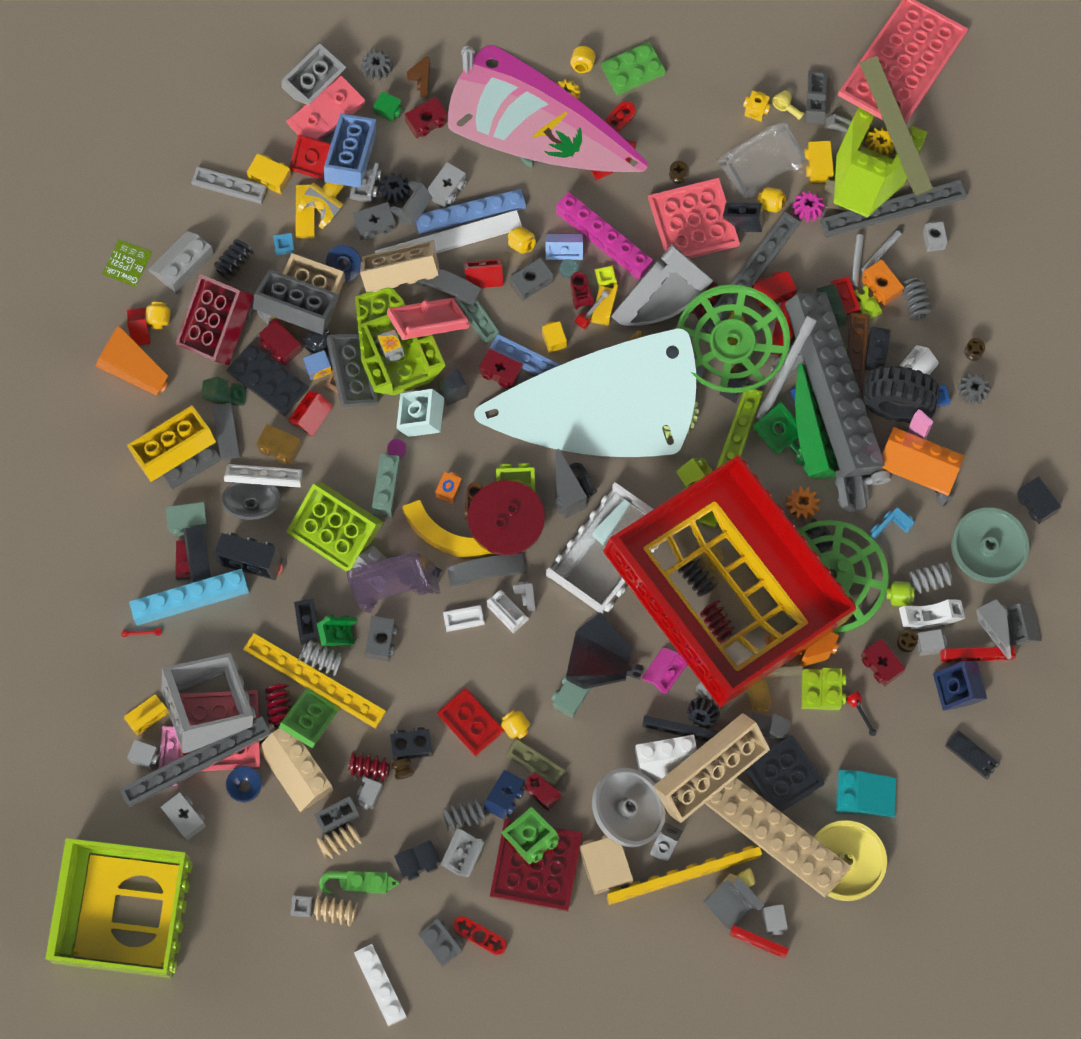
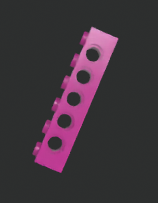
M570 192L556 204L557 215L639 281L653 265V259Z

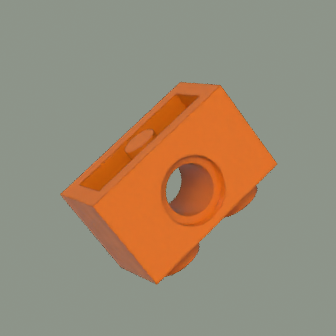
M882 259L863 272V284L871 289L877 302H881L883 306L902 295L903 285ZM877 282H884L885 286H880Z

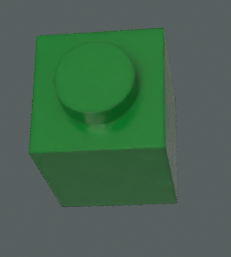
M383 91L373 106L374 114L393 123L396 118H400L403 112L402 101Z

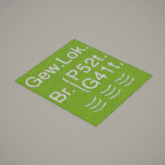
M118 239L102 275L136 287L152 252Z

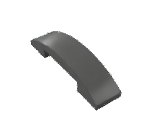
M439 269V275L433 279H421L415 282L423 287L428 285L454 295L457 300L474 306L481 292V288L442 269Z
M523 554L485 557L447 567L450 587L469 584V581L502 575L509 577L526 573Z

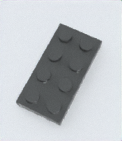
M359 334L327 336V345L341 407L375 406L378 403L377 394L372 388L361 361Z

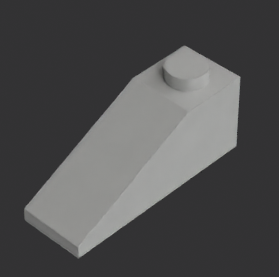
M996 599L976 609L977 618L980 625L1006 658L1010 659L1011 648L1007 619L1009 612L1006 606L1001 605Z

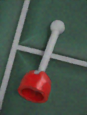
M604 290L602 296L587 314H579L574 322L586 330L591 321L589 316L603 299L609 296V292Z

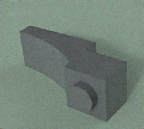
M808 70L805 122L824 124L827 72Z

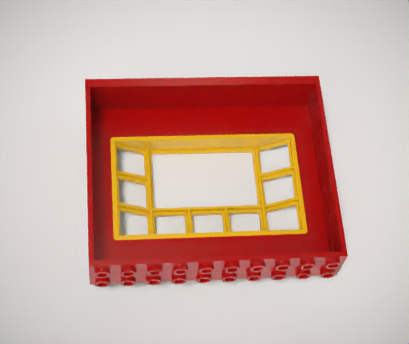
M739 455L610 537L603 550V553L720 708L847 622L857 609L853 599L846 595L842 585L835 581L829 568L822 564L818 554L811 550L805 537L798 533L794 523L787 519L781 506L774 502L770 492L763 488L759 478L750 471L747 462L741 459ZM712 511L722 533L706 543L696 524V520ZM690 525L700 548L684 558L673 536ZM725 538L729 540L741 556L727 567H723L710 550V548ZM667 540L677 559V563L664 571L650 551ZM702 553L706 554L756 620L722 644L717 641L669 577L670 574ZM746 563L759 582L743 592L729 572ZM762 587H765L778 604L776 608L764 616L759 614L747 598ZM781 611L798 623L797 626L783 635L766 622ZM759 626L776 639L761 650H758L744 638V636ZM735 642L741 643L754 654L739 665H736L725 651L726 648Z

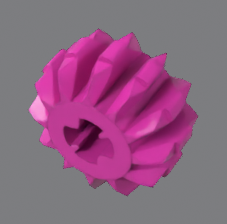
M811 190L808 191V194L802 191L800 196L795 197L796 202L793 203L794 214L799 215L800 220L806 218V222H809L811 218L815 222L817 217L822 216L825 205L822 204L823 198H818V192L812 195Z

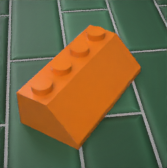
M893 427L882 453L885 466L881 469L949 496L965 455Z

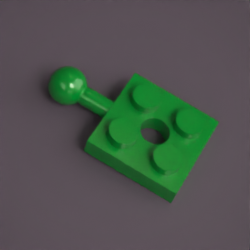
M780 402L752 427L775 455H778L788 446L795 454L796 463L803 466L805 465L804 459L799 453V447L794 442L798 438L796 420ZM775 424L782 426L781 434L775 431Z

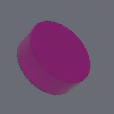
M400 439L391 440L387 445L388 454L402 458L406 454L405 443Z

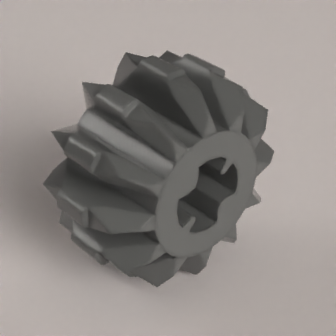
M374 49L372 54L367 51V57L362 58L363 63L361 64L364 75L369 76L371 80L376 77L378 81L381 76L386 78L387 73L391 72L392 66L389 55L384 54L383 50L377 53Z
M977 372L974 373L973 377L968 373L966 378H961L958 390H960L959 397L965 396L964 403L970 400L971 405H974L975 401L981 404L982 399L986 400L988 398L987 394L990 393L991 389L987 387L989 381H983L984 375L979 378Z

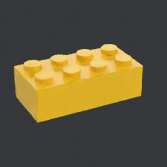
M190 406L127 446L135 461L150 482L216 441L201 416L193 406Z

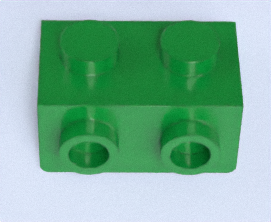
M335 615L325 616L323 621L317 623L322 646L350 647L354 645L355 640L351 625L358 622L357 618H350L348 615L335 617Z

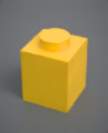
M551 321L542 326V335L548 353L567 348V340L560 321Z

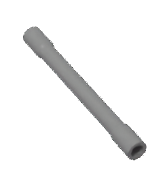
M806 316L781 370L755 416L759 420L773 408V404L817 322L816 319Z

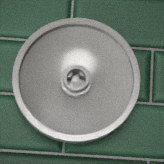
M619 768L609 772L598 781L592 796L593 814L600 829L612 841L627 847H639L655 839L663 828L666 816L665 807L653 788L655 783L638 770Z

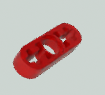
M464 916L458 917L454 921V931L459 936L495 956H500L506 951V941L497 934ZM465 921L466 927L469 929L475 926L470 937L467 936L469 931L466 929L459 931L458 923L462 924ZM477 931H483L486 934V938L481 942L476 941L474 938V934ZM489 936H492L491 941L494 943L500 941L503 948L494 951L492 944L489 943L488 947L485 944L488 942Z

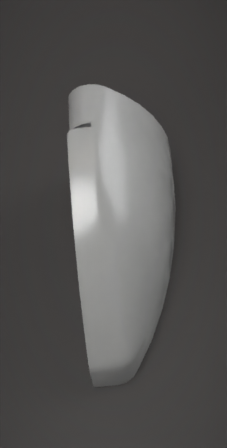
M672 244L661 258L655 261L613 312L611 317L619 324L625 326L646 325L663 321L684 311L688 304L703 293L714 280Z

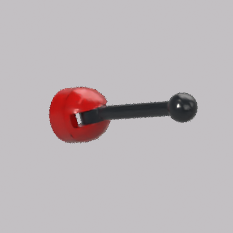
M856 691L847 696L846 701L851 707H857L869 729L870 736H875L877 731L872 728L860 706L862 696L859 691Z

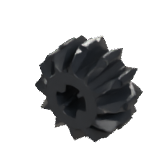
M392 172L391 177L385 175V180L380 181L381 187H379V192L382 193V198L387 199L389 204L394 200L397 205L399 199L404 202V196L409 197L408 190H410V186L408 185V179L406 177L402 178L401 173L395 176Z
M699 695L696 699L693 698L690 701L686 713L688 714V720L693 721V725L697 724L700 728L704 726L708 729L717 723L721 711L719 710V705L714 704V699L709 700L707 695L704 698Z

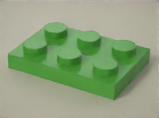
M650 42L601 63V68L617 96L666 74Z
M307 687L283 719L279 728L313 748L339 712L340 707Z

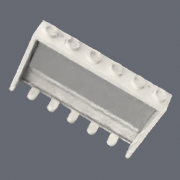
M616 482L612 485V490L608 496L605 495L598 509L592 511L588 522L579 528L574 540L571 539L564 553L558 555L554 566L546 570L548 578H551L602 614L605 611L609 612L615 604L613 601L617 596L620 598L623 595L627 583L603 553L607 542L603 546L592 536V532L624 499L630 503V508L610 537L654 510ZM659 545L653 548L650 552L654 553L658 549Z

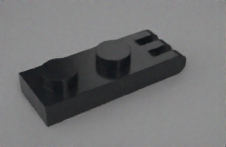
M959 730L945 746L985 779L990 777L985 769L991 774L995 771L989 764L996 768L1000 765Z

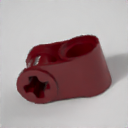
M583 272L573 273L570 278V289L575 310L587 305L594 306L593 296L586 275ZM581 280L583 284L576 285L574 281Z
M531 774L526 779L525 790L544 809L549 811L562 797V794L540 775ZM531 782H538L537 787H531Z

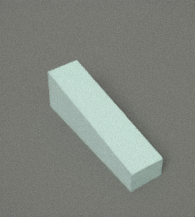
M624 499L592 532V536L603 546L630 508V503Z

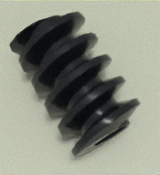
M235 239L233 245H230L228 250L223 252L224 256H220L219 261L214 263V267L224 279L230 281L231 279L228 275L235 276L236 274L233 269L240 270L238 263L244 265L245 262L242 258L250 259L247 253L254 254L253 250L246 243Z
M697 559L690 561L677 571L679 574L683 573V579H688V585H693V591L698 590V597H702L715 589L718 582L712 584L714 577L707 578L710 572L706 571L703 573L702 570L705 566L701 565L698 567L697 565L700 560Z

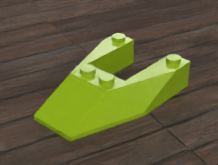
M858 107L836 155L833 203L868 218L905 184L907 176L898 155H896L895 159H891L862 146L875 116ZM911 125L908 131L919 154L928 132Z

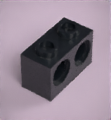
M418 727L414 728V731L397 730L394 731V734H390L393 760L433 756L429 729ZM424 738L426 743L423 746H418L416 740ZM399 741L407 743L403 749L397 748L396 744Z

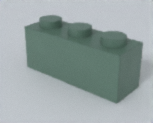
M380 454L372 504L373 515L392 517L400 469L399 456Z

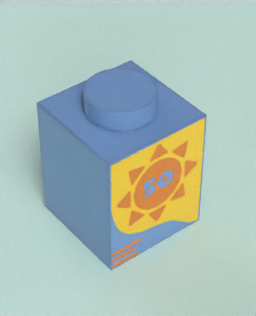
M324 350L303 358L311 381L331 374L332 363L330 355L326 356Z

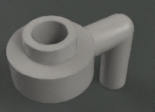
M879 469L871 477L863 478L867 501L870 500L867 485H881L890 482V472Z

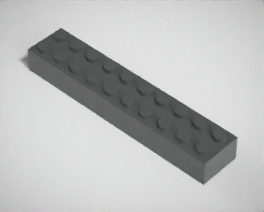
M827 293L796 294L785 303L795 337L797 338L806 316L817 320L800 352L842 477L873 474L885 466Z

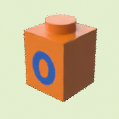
M444 472L435 491L436 498L454 504L462 486V478L454 472Z

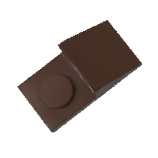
M427 56L407 71V80L417 81V90L420 91L422 98H428L430 57Z

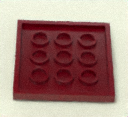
M505 818L502 831L515 820ZM552 827L560 838L557 846L551 850L547 849L542 853L543 857L540 861L532 862L530 865L501 834L490 897L568 912L583 833Z

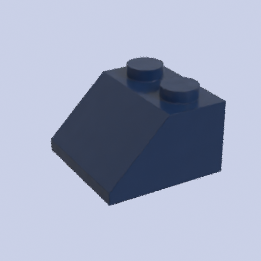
M962 661L933 673L943 711L970 706L987 699L977 662Z

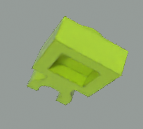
M864 286L862 289L863 295L854 290L857 300L860 301L858 302L861 309L860 313L870 314L869 319L882 314L874 296L869 297L867 286Z

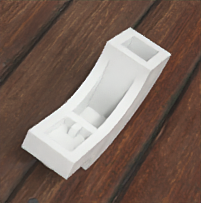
M947 599L933 605L902 606L899 608L903 627H911V630L939 627L965 619L961 600Z

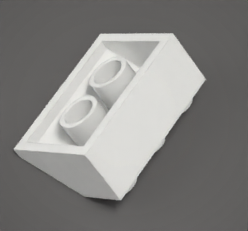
M694 735L635 746L639 771L647 775L655 784L697 751Z

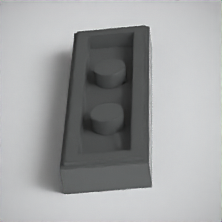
M231 403L212 406L221 461L240 458Z

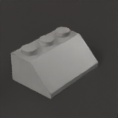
M319 43L282 79V89L294 100L309 106L346 67Z
M186 231L148 270L176 294L214 255L212 246L198 234Z

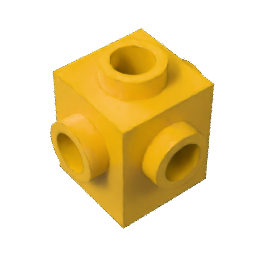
M752 91L750 97H746L743 105L746 107L744 116L762 122L764 115H768L771 104H768L770 97L763 92Z

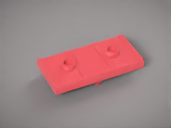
M339 76L309 106L304 105L302 109L286 120V123L297 135L301 134L322 141L336 129L340 113L353 115L363 107L365 99L342 76Z
M454 297L429 302L426 300L423 303L389 308L387 311L388 317L402 340L468 329L470 325Z

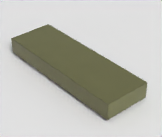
M517 738L506 753L507 757L533 774L540 775L554 787L557 786L566 772L565 769Z

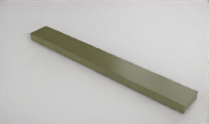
M875 56L860 62L862 72L915 197L932 191L933 187L878 57Z

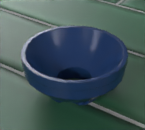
M246 766L238 767L228 775L226 790L235 801L242 803L250 802L260 794L262 780L258 772L253 768ZM244 781L251 784V788L247 792H242L239 789V785Z

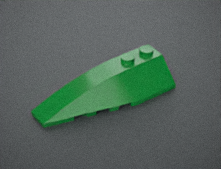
M803 363L798 364L795 409L800 443L799 453L805 463L803 469L805 474L814 480L836 478L835 471H839L840 468L819 411L806 367Z

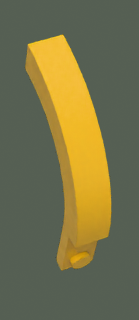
M420 500L402 506L405 518L411 528L433 548L451 556L469 559L497 555L483 549L474 538L461 537L438 526L428 516Z

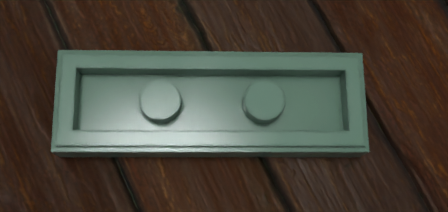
M455 298L461 311L485 345L493 341L497 334L501 335V332L478 300L472 306Z

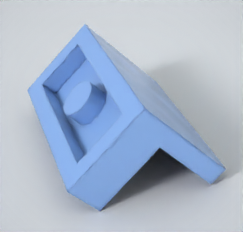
M546 234V260H583V235Z

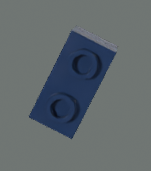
M503 770L488 795L483 809L505 820L508 814L511 815L516 807V799L520 800L525 792L523 788L525 780Z

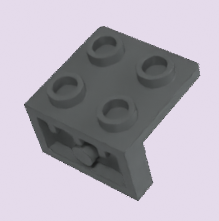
M731 873L703 901L729 930L749 909L760 910L764 906L741 878Z

